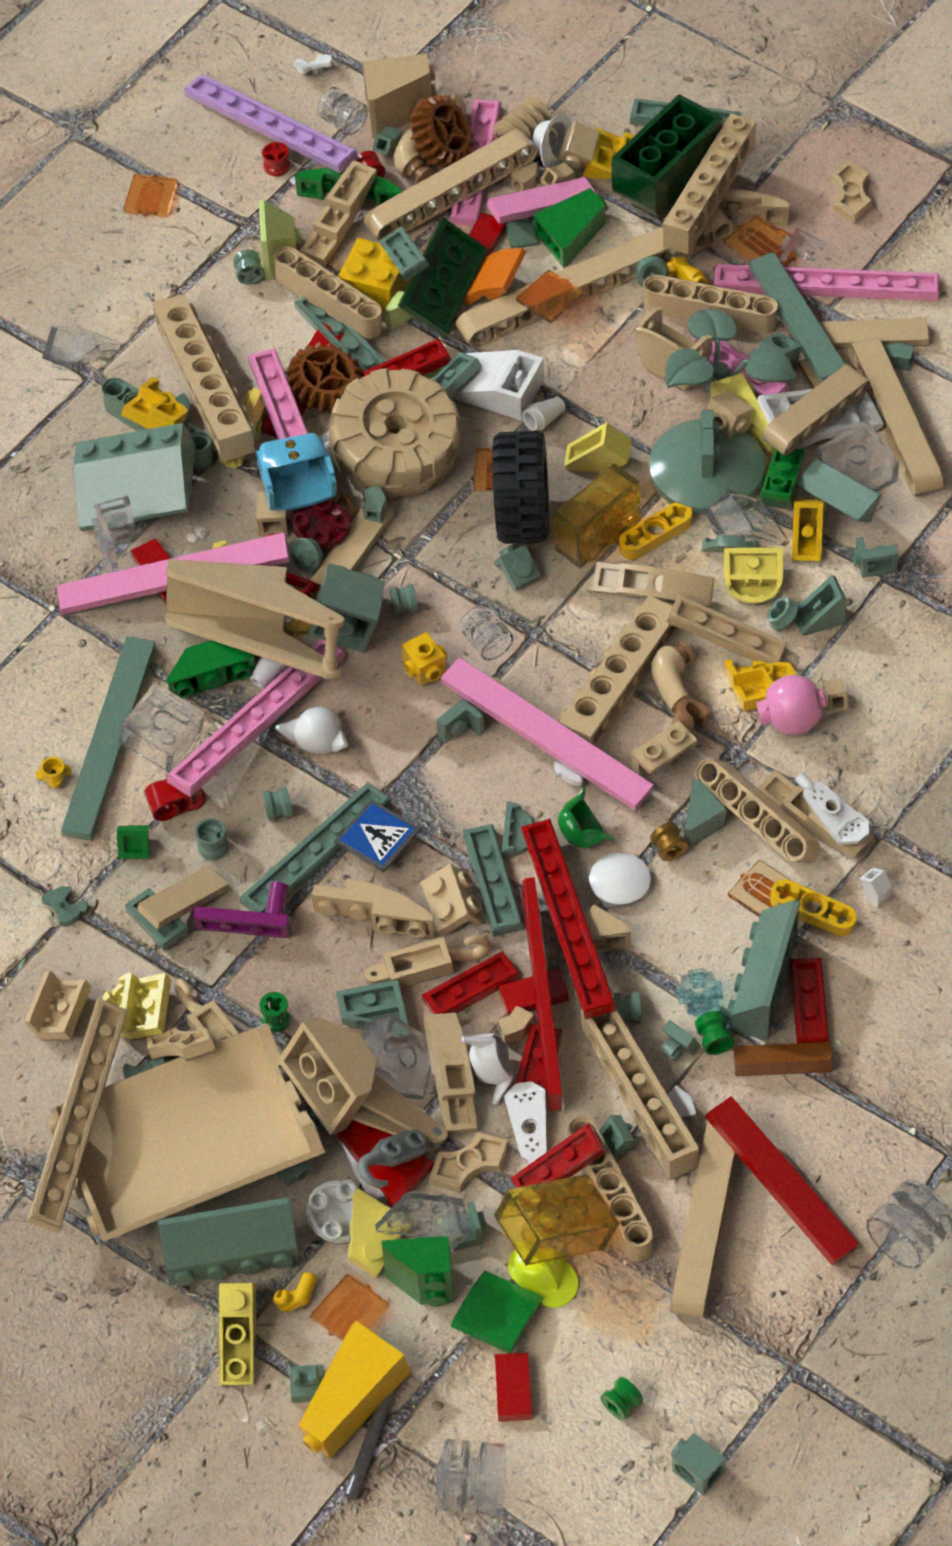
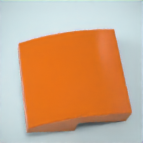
M512 248L485 256L463 302L469 306L483 295L492 301L507 292L527 251L523 248Z

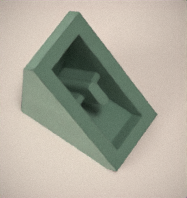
M831 575L799 604L795 621L802 635L806 636L845 624L846 597L836 576Z
M697 779L693 780L684 827V839L687 841L689 848L725 827L726 809L707 787Z

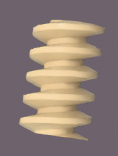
M528 97L516 109L511 110L508 115L504 116L501 121L495 123L493 126L494 137L498 139L512 130L520 129L531 139L536 127L541 122L551 120L550 111L540 99Z

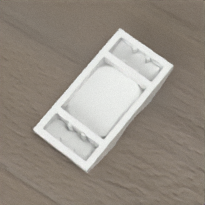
M812 389L758 396L757 402L769 424ZM866 391L856 403L799 447H807L820 440L829 438L851 441L881 429L884 423Z

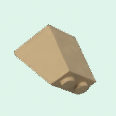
M427 54L362 62L366 105L372 139L376 138V134L382 133L386 126L397 129L409 123L408 118L412 116V109L415 108L416 103L424 97L428 98L436 95L435 83L431 84V81H435L434 65H428Z

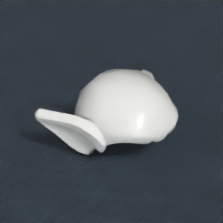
M326 707L309 708L299 718L276 725L275 728L289 740L296 742L301 749L310 753L328 754L340 751L348 746L345 734L342 731L340 717L333 710Z
M494 1033L462 1036V1043L472 1045L468 1052L472 1074L482 1083L496 1084L492 1104L497 1106L514 1079L513 1071L509 1069L508 1046L500 1036Z

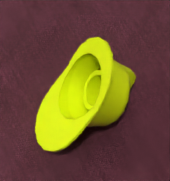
M523 1240L519 1247L510 1255L508 1262L510 1276L519 1286L542 1296V1306L548 1308L562 1307L569 1303L576 1295L579 1285L577 1273L551 1244L542 1240H531L528 1242Z

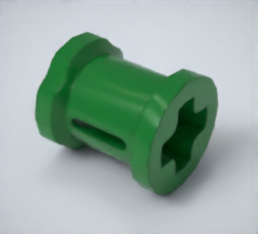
M279 992L265 994L259 1002L260 1011L263 1014L262 1024H268L271 1032H281L289 1026L288 1001Z

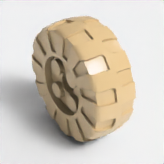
M389 368L372 371L361 379L356 378L344 388V393L340 399L336 400L330 416L329 443L333 460L340 473L343 472L350 479V483L362 491L380 485L385 498L414 497L429 491L431 486L441 483L449 474L459 451L461 425L455 402L449 399L447 391L433 379L421 376V373L408 369L389 370Z

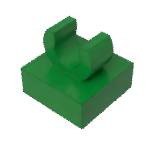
M149 825L117 827L118 859L150 857Z

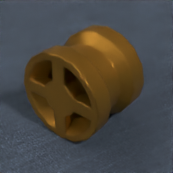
M676 823L663 824L650 835V841L655 847L659 848L658 855L663 861L675 860L688 849V843L684 837H680V829Z

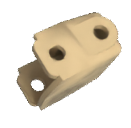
M659 306L652 308L641 319L639 326L636 328V344L643 367L665 379V369L669 357L679 349H693L700 354L701 358L707 357L708 361L710 359L712 336L704 335L695 342L664 324L663 308ZM679 385L677 387L682 390H688L690 387L697 388L699 385Z

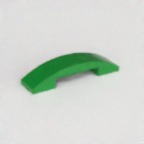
M319 168L296 173L297 196L323 200L326 192L332 190L345 170L338 173L330 168ZM375 176L366 199L375 200V207L402 193V190L390 181Z

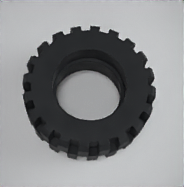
M538 430L499 432L493 437L492 452L497 539L504 544L544 542L549 538V491L545 435Z

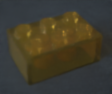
M615 463L612 464L553 513L555 551L579 569L586 563L594 561L605 547L614 544L624 531L638 523L640 519V481Z
M587 1174L508 1189L494 1214L495 1219L526 1266L604 1250L620 1224Z

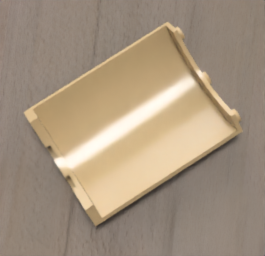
M264 1023L214 1043L216 1050L188 1060L179 1057L104 1087L74 1185L77 1198H85L92 1215L86 1219L93 1237L100 1234L102 1241H107L325 1153L314 1122L306 1110L303 1111L300 1106L302 1103L292 1081H289L288 1077L283 1079L279 1069L282 1066L278 1061L281 1055L268 1024ZM64 1103L50 1108L52 1116L46 1118L53 1136Z

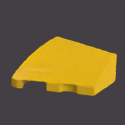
M596 127L595 130L600 132L592 160L584 168L583 176L592 179L612 178L611 158L635 135L625 131L622 137Z
M152 377L140 386L138 396L123 406L121 416L147 429L184 423L189 410L182 403L176 401L175 396L170 391L163 392L158 387L159 380Z
M731 659L724 660L727 677L743 711L757 709V702L765 700L768 688L776 680L787 675H797L790 662L766 663L763 661H753L752 665L747 667L734 666Z

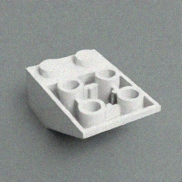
M519 350L466 353L478 358L482 367L455 392L451 399L522 421L523 411L532 403L544 382L543 358Z

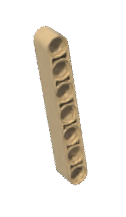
M520 129L512 130L373 208L366 214L364 224L378 241L401 226L408 232L529 164L537 156L538 148Z
M876 337L850 344L849 352L853 366L856 371L870 380L867 392L884 423L882 430L912 495L942 489L943 478L940 468L881 340Z
M708 1120L670 1307L671 1313L700 1318L705 1316L736 1153Z

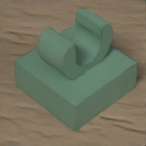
M671 1020L662 1029L669 1039L664 1043L661 1050L674 1061L681 1056L684 1049L694 1056L701 1047L692 1035Z
M610 1115L599 1130L615 1161L620 1160L626 1151L633 1150L640 1141L639 1137H632L630 1131L633 1126L630 1123H625L621 1115Z
M323 1364L290 1367L292 1403L311 1402L324 1378Z

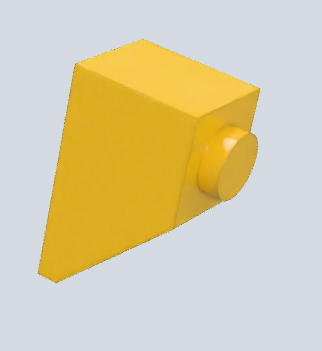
M794 498L792 560L821 561L824 501L821 499Z

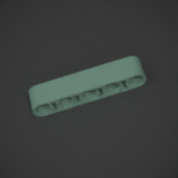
M113 377L104 381L101 390L105 410L135 431L146 430L147 428L121 416L123 406L138 396L139 390L120 378ZM185 419L183 424L196 443L193 468L205 469L211 466L214 461L211 437L205 431Z

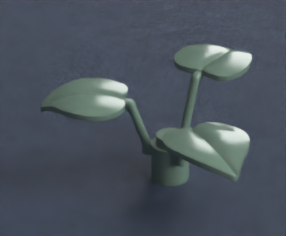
M717 309L699 310L691 316L688 323V330L695 339L699 340L704 335L712 336V341L715 342L713 365L708 361L707 357L701 358L696 350L679 349L671 354L665 369L667 388L679 385L694 386L705 384V390L709 394L711 382L738 375L744 367L745 373L750 378L758 381H796V373L789 359L781 351L766 347L753 350L750 359H744L731 374L728 365L719 362L720 340L730 341L734 339L736 324L728 314Z

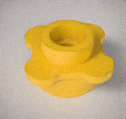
M48 757L42 761L40 769L36 771L35 775L37 780H44L50 784L51 788H58L62 785L61 781L72 773L70 765H64L62 759Z

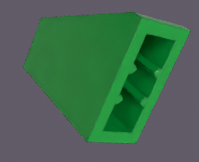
M589 188L534 214L536 235L562 267L568 266L605 225L606 203L601 196H597Z

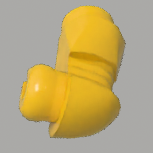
M672 257L666 263L669 269V277L676 275L678 279L702 284L708 283L704 272L690 265L685 257Z

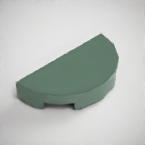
M717 535L716 539L706 537L702 541V551L724 552V548H761V544L757 540L745 541L746 538L743 536Z
M507 801L502 843L503 858L515 857L527 850L521 827L534 823L533 817L521 809V805Z

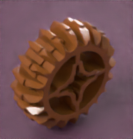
M432 95L421 100L412 109V116L408 118L411 122V126L408 129L413 133L410 139L415 141V149L420 150L421 158H427L428 165L434 164L436 168H446L466 157V155L471 154V147L474 146L471 138L475 134L470 131V127L473 124L468 123V114H464L462 112V105L456 106L455 99H449L447 95Z
M318 342L315 348L308 344L305 350L299 349L296 356H293L290 360V367H288L286 374L294 397H298V404L306 403L308 411L314 407L317 408L319 414L323 410H327L331 415L336 400L340 399L344 393V388L356 378H362V368L358 367V359H351V352L343 353L342 346L337 349L332 348L331 342L327 347H323Z

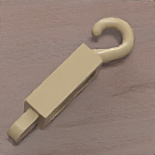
M471 936L464 939V945L480 944L478 947L468 950L447 947L444 937L398 949L383 954L385 962L368 967L365 971V979L369 985L398 979L400 988L454 973L452 961H473L482 958L490 950L491 942L485 936ZM408 963L412 964L410 969L395 972L394 970L395 967Z
M182 978L176 979L174 987L177 996L182 1004L191 1012L187 1015V1022L192 1031L206 1027L207 1029L209 1028L214 1043L239 1034L214 1000L202 1006L191 996L192 989L189 984Z

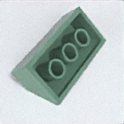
M792 900L762 910L759 922L753 921L749 940H753L751 948H745L742 959V966H745L743 974L738 973L735 982L734 992H738L736 1000H730L726 1018L731 1019V1032L766 1040L769 1039L790 965V959L792 958L798 937L800 901Z
M289 1197L157 1220L169 1286H187L194 1281L206 1279L221 1280L228 1275L240 1273L250 1275L260 1270L274 1267L285 1269L292 1266V1264L300 1263Z

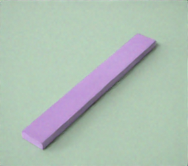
M203 74L184 88L187 97L276 142L284 143L288 148L338 173L345 170L353 160L358 159L356 150Z

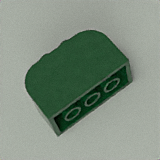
M678 94L611 158L612 190L614 193L659 218L667 217L723 127V117Z

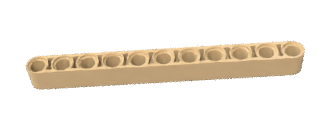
M718 206L689 255L663 247V227H660L466 311L457 319L456 326L471 347H481L635 280L637 263L645 257L657 256L667 263L672 257H688L720 243L732 235L734 224Z

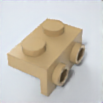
M678 720L631 752V770L643 778L648 774H653L695 746L697 739Z
M448 864L421 881L438 933L445 936L468 921L477 926L483 923L480 913L482 906L474 896L471 888L473 886L472 878L465 870L461 871L452 864Z
M45 971L25 1018V1024L40 1040L71 1039L92 986L85 979L59 980L52 971Z

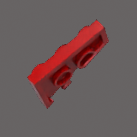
M354 1120L350 1122L344 1131L337 1133V1138L357 1163L365 1154L370 1153L381 1139L392 1136V1134ZM422 1155L393 1167L373 1165L369 1167V1172L378 1180L388 1181L386 1187L379 1189L387 1198L389 1207L395 1211L433 1169L434 1162Z

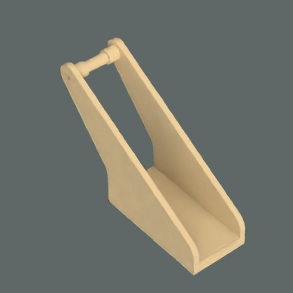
M168 559L166 568L167 597L165 615L167 625L323 678L333 679L342 675V667L338 664V656L336 655V642L339 636V628L344 626V617L286 584L287 567ZM285 615L323 627L324 636L326 637L325 655L318 653L283 631Z

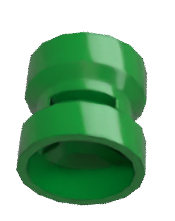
M721 1011L707 1012L695 1021L696 1031L703 1037L702 1047L708 1055L722 1054L731 1049L735 1042L731 1031L726 1028L727 1020L725 1014Z

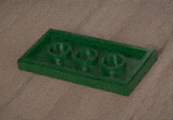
M441 219L423 253L429 267L410 279L398 306L442 337L445 336L458 313L488 248L447 219Z

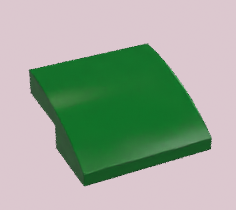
M484 1270L462 1302L451 1323V1327L511 1354L525 1336L528 1323L541 1308L543 1297Z

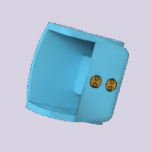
M308 433L265 442L260 446V450L256 451L257 464L269 510H291L308 507L327 501L337 495L336 478L332 462L322 437L319 438L317 434Z

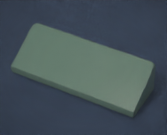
M820 459L813 461L796 484L855 520L864 522L872 521L882 496Z

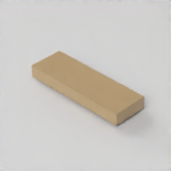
M208 865L143 900L138 904L137 911L155 928L160 929L194 910L195 906H201L227 892L229 884Z

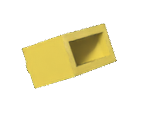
M606 422L567 445L564 467L567 470L610 473L628 463L632 440Z

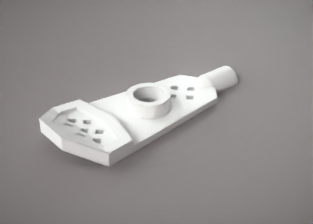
M804 772L795 778V781L804 789L803 798L838 845L858 844L869 835V820L860 812L857 813L822 782H812ZM833 803L837 809L830 811L826 808V804Z
M529 1081L515 1084L504 1095L521 1158L528 1160V1164H531L547 1152L546 1090ZM528 1123L535 1124V1132L531 1134L524 1131L525 1125Z

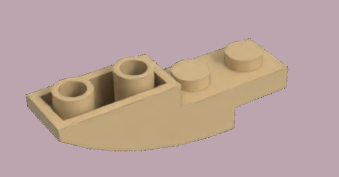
M596 561L592 591L647 598L650 595L668 603H674L679 594L701 605L711 607L715 578L658 567Z
M348 878L345 889L314 885L312 901L314 912L326 916H349L357 920L371 919L372 929L384 934L398 933L415 938H434V916L410 898L396 891L369 882Z
M456 1013L424 1015L432 1078L435 1077L442 1125L446 1128L448 1134L476 1132L478 1126L473 1100L475 1087L467 1047L465 1043L461 1042L463 1032Z

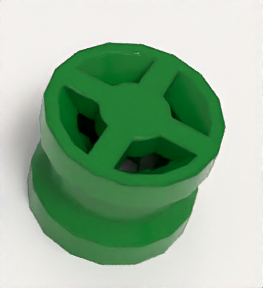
M619 1377L614 1382V1387L611 1390H606L600 1395L605 1408L619 1420H625L629 1416V1410L643 1402V1397L639 1390L624 1377Z

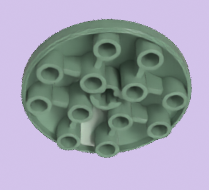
M702 410L701 419L680 423L670 428L656 441L650 454L649 472L656 491L670 504L677 502L691 507L692 514H724L747 502L758 491L765 475V457L760 444L748 431L728 440L719 434V422H713V410Z

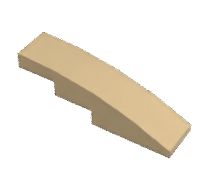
M354 160L350 163L327 195L326 206L313 223L314 231L300 249L302 254L319 265L326 266L361 208L375 179L377 169Z
M776 769L757 787L814 837L854 858L875 836L869 831V835L858 844L838 845L803 798L804 789L800 785L795 786ZM833 803L826 804V808L830 811L837 809Z

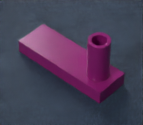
M272 882L270 884L266 913L195 906L193 918L197 930L289 939L291 925L288 915H285L289 886L283 882Z

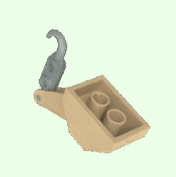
M320 1017L303 1021L278 1059L330 1135L344 1131L352 1120L392 1134V1136L381 1139L370 1153L360 1158L357 1165L358 1173L362 1180L373 1187H386L388 1181L374 1178L369 1172L370 1166L384 1165L393 1167L421 1157L427 1148L431 1150L439 1149L448 1136V1132L442 1124L428 1116L375 1073L377 1057L361 1035L355 1031Z

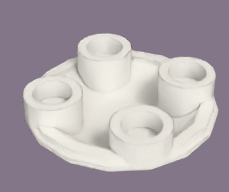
M621 852L608 854L600 858L591 869L589 881L592 891L601 899L602 904L605 907L614 908L618 905L631 904L639 899L646 898L649 894L651 876L649 868L644 861L632 854Z
M351 1180L325 1182L315 1188L307 1200L306 1216L308 1224L316 1235L328 1242L337 1244L351 1242V1235L349 1233L353 1210L351 1199L352 1194L357 1188L354 1182Z

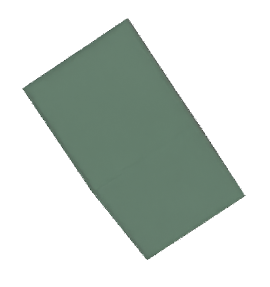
M386 126L382 133L376 134L372 150L384 155L394 154L402 138V131Z
M899 342L883 346L894 369L899 368L909 371L914 359V346Z
M380 485L363 490L365 503L363 515L364 520L382 523L387 507L385 495Z

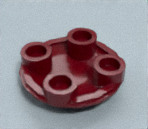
M331 499L312 506L303 507L292 518L296 537L311 538L319 544L321 549L332 548L340 544L348 536L351 527L349 514L342 506L331 502Z

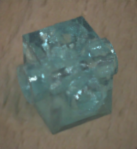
M698 968L689 970L687 975H680L681 985L676 986L677 1000L679 1005L684 1004L688 1015L701 1016L707 1012L720 1011L719 1000L723 999L721 980L716 981L712 971L707 972V969ZM703 988L700 993L692 992V989Z

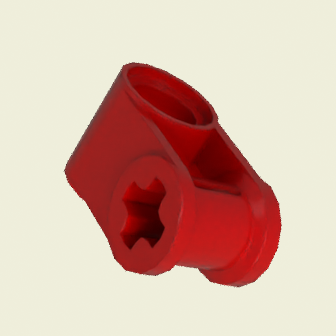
M167 779L155 781L144 790L152 816L157 821H167L183 813L197 810L206 801V794L202 788L193 794L195 797V802H193L192 797L167 783Z

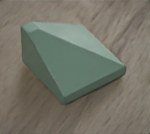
M523 219L505 222L511 249L538 245L533 222Z

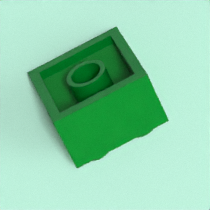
M449 1236L382 1240L387 1279L420 1305L442 1306L446 1303L454 1302Z

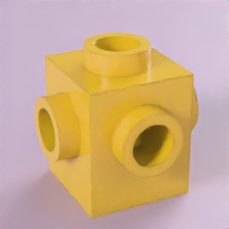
M428 632L401 644L404 670L410 678L414 677L420 686L437 681L446 672L447 653L441 644L437 645Z

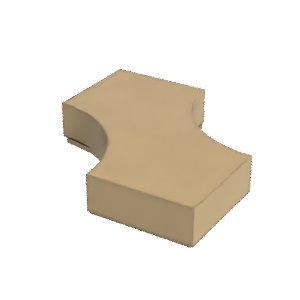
M849 160L831 174L830 182L839 191V196L833 204V211L855 224L872 209V200L863 190L864 185L869 180V173Z
M174 1027L165 1030L164 1034L151 1035L145 1039L152 1060L164 1056H181L188 1060L216 1050L210 1030L207 1027L195 1031H180Z
M478 1132L474 1140L463 1149L453 1152H438L429 1177V1185L461 1193L464 1185L472 1177L484 1172L501 1173L510 1147V1139Z

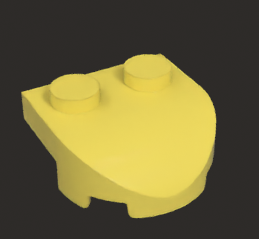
M724 548V585L726 591L733 599L746 604H762L774 599L778 595L783 583V548Z
M132 972L118 978L120 983L112 992L106 991L104 993L103 1000L128 1010L121 1032L122 1037L138 1039L164 1034L171 978L166 973L137 978Z

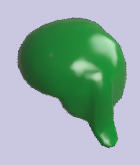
M583 785L580 793L564 804L558 813V826L562 835L570 844L581 848H590L605 840L615 841L613 837L603 833L599 822L585 802L586 788Z

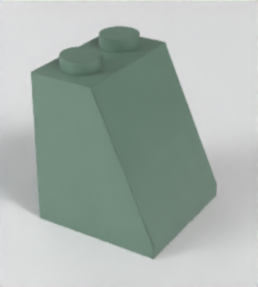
M329 563L321 582L317 602L344 617V626L339 628L336 644L364 653L378 622L385 581L372 575L362 574L349 570L344 566ZM310 623L307 635L326 641L324 628Z

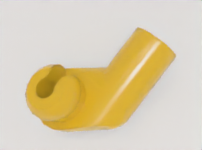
M303 1272L295 1290H278L273 1298L277 1308L284 1312H290L307 1305L318 1278L312 1273Z

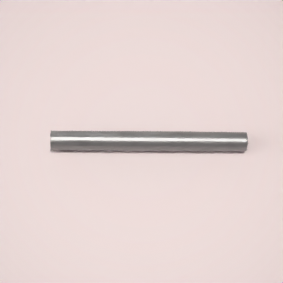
M396 1389L382 1401L372 1415L344 1496L348 1499L357 1500Z

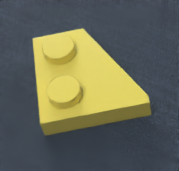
M356 1188L351 1199L353 1210L352 1219L350 1220L349 1233L351 1235V1242L348 1247V1261L376 1278L384 1266L382 1240L400 1239L410 1221L359 1188Z

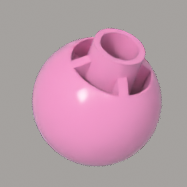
M787 675L779 678L768 688L765 700L757 702L762 725L771 724L777 731L786 735H801L812 730L822 718V707L827 706L824 690H818L812 680L800 675Z

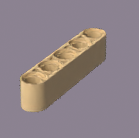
M282 247L275 252V276L280 283L301 297L306 298L307 301L317 308L320 307L326 311L329 316L341 324L343 322L356 330L363 338L372 339L381 334L382 309L378 303L295 248Z
M652 275L644 281V306L648 311L659 306L663 308V314L690 319L699 310L717 309L725 312L734 320L736 329L768 334L777 327L778 304L771 297L662 275Z
M845 364L773 419L765 428L762 440L784 456L789 455L856 403L868 390L870 380L848 364Z
M705 759L697 765L695 771L696 779L700 780L714 797L786 859L810 863L818 857L820 853L818 840L729 763ZM716 768L717 776L713 780L712 772ZM737 786L738 795L736 798H734L733 791L734 788ZM759 805L760 813L756 817L755 808ZM780 823L782 826V831L778 836L776 828ZM802 841L804 849L802 854L800 855L798 852V846Z
M576 1116L568 1123L567 1136L569 1137L584 1125L590 1123L595 1127L607 1150L605 1154L596 1159L602 1161V1163H591L583 1168L581 1173L625 1256L633 1262L645 1261L651 1256L653 1251L652 1228L596 1123L588 1116ZM607 1186H613L616 1189L608 1191L603 1188ZM626 1212L631 1215L627 1217H620L617 1214ZM634 1239H642L645 1242L635 1244L631 1241Z

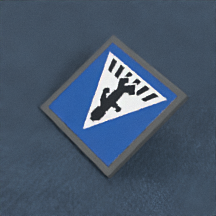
M371 799L334 840V843L384 873L421 831V828Z

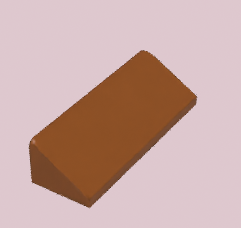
M829 1042L733 1046L735 1076L832 1072V1054Z

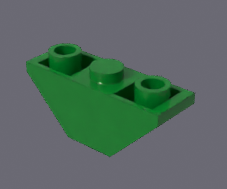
M775 449L761 491V500L764 506L793 509L794 498L797 496L799 487L796 484L801 476L805 450L795 449L789 455L784 456Z
M212 640L187 647L166 679L171 701L187 698L202 691L216 689L222 685L251 677L255 669L253 654Z

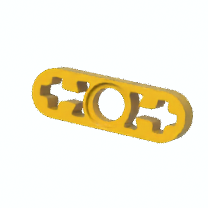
M677 502L672 503L623 532L619 538L620 554L627 559H638L687 530L692 524L691 507ZM657 526L664 531L661 534L653 535L648 532V529Z
M781 879L773 884L770 893V903L773 907L792 900L798 901V897H801L799 904L800 920L837 936H847L853 932L857 914L849 905L788 879ZM784 891L788 892L789 896L785 899L780 898V894L782 895ZM808 902H815L821 906L822 910L819 913H810L805 909L804 905ZM827 909L831 910L828 919L825 918ZM841 916L847 918L846 921L843 922V924H839L837 922V920L840 919Z

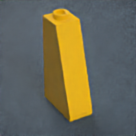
M355 1321L351 1325L298 1424L304 1436L303 1444L312 1453L318 1454L321 1452L331 1459L375 1412L382 1401L412 1372L405 1355L361 1323Z

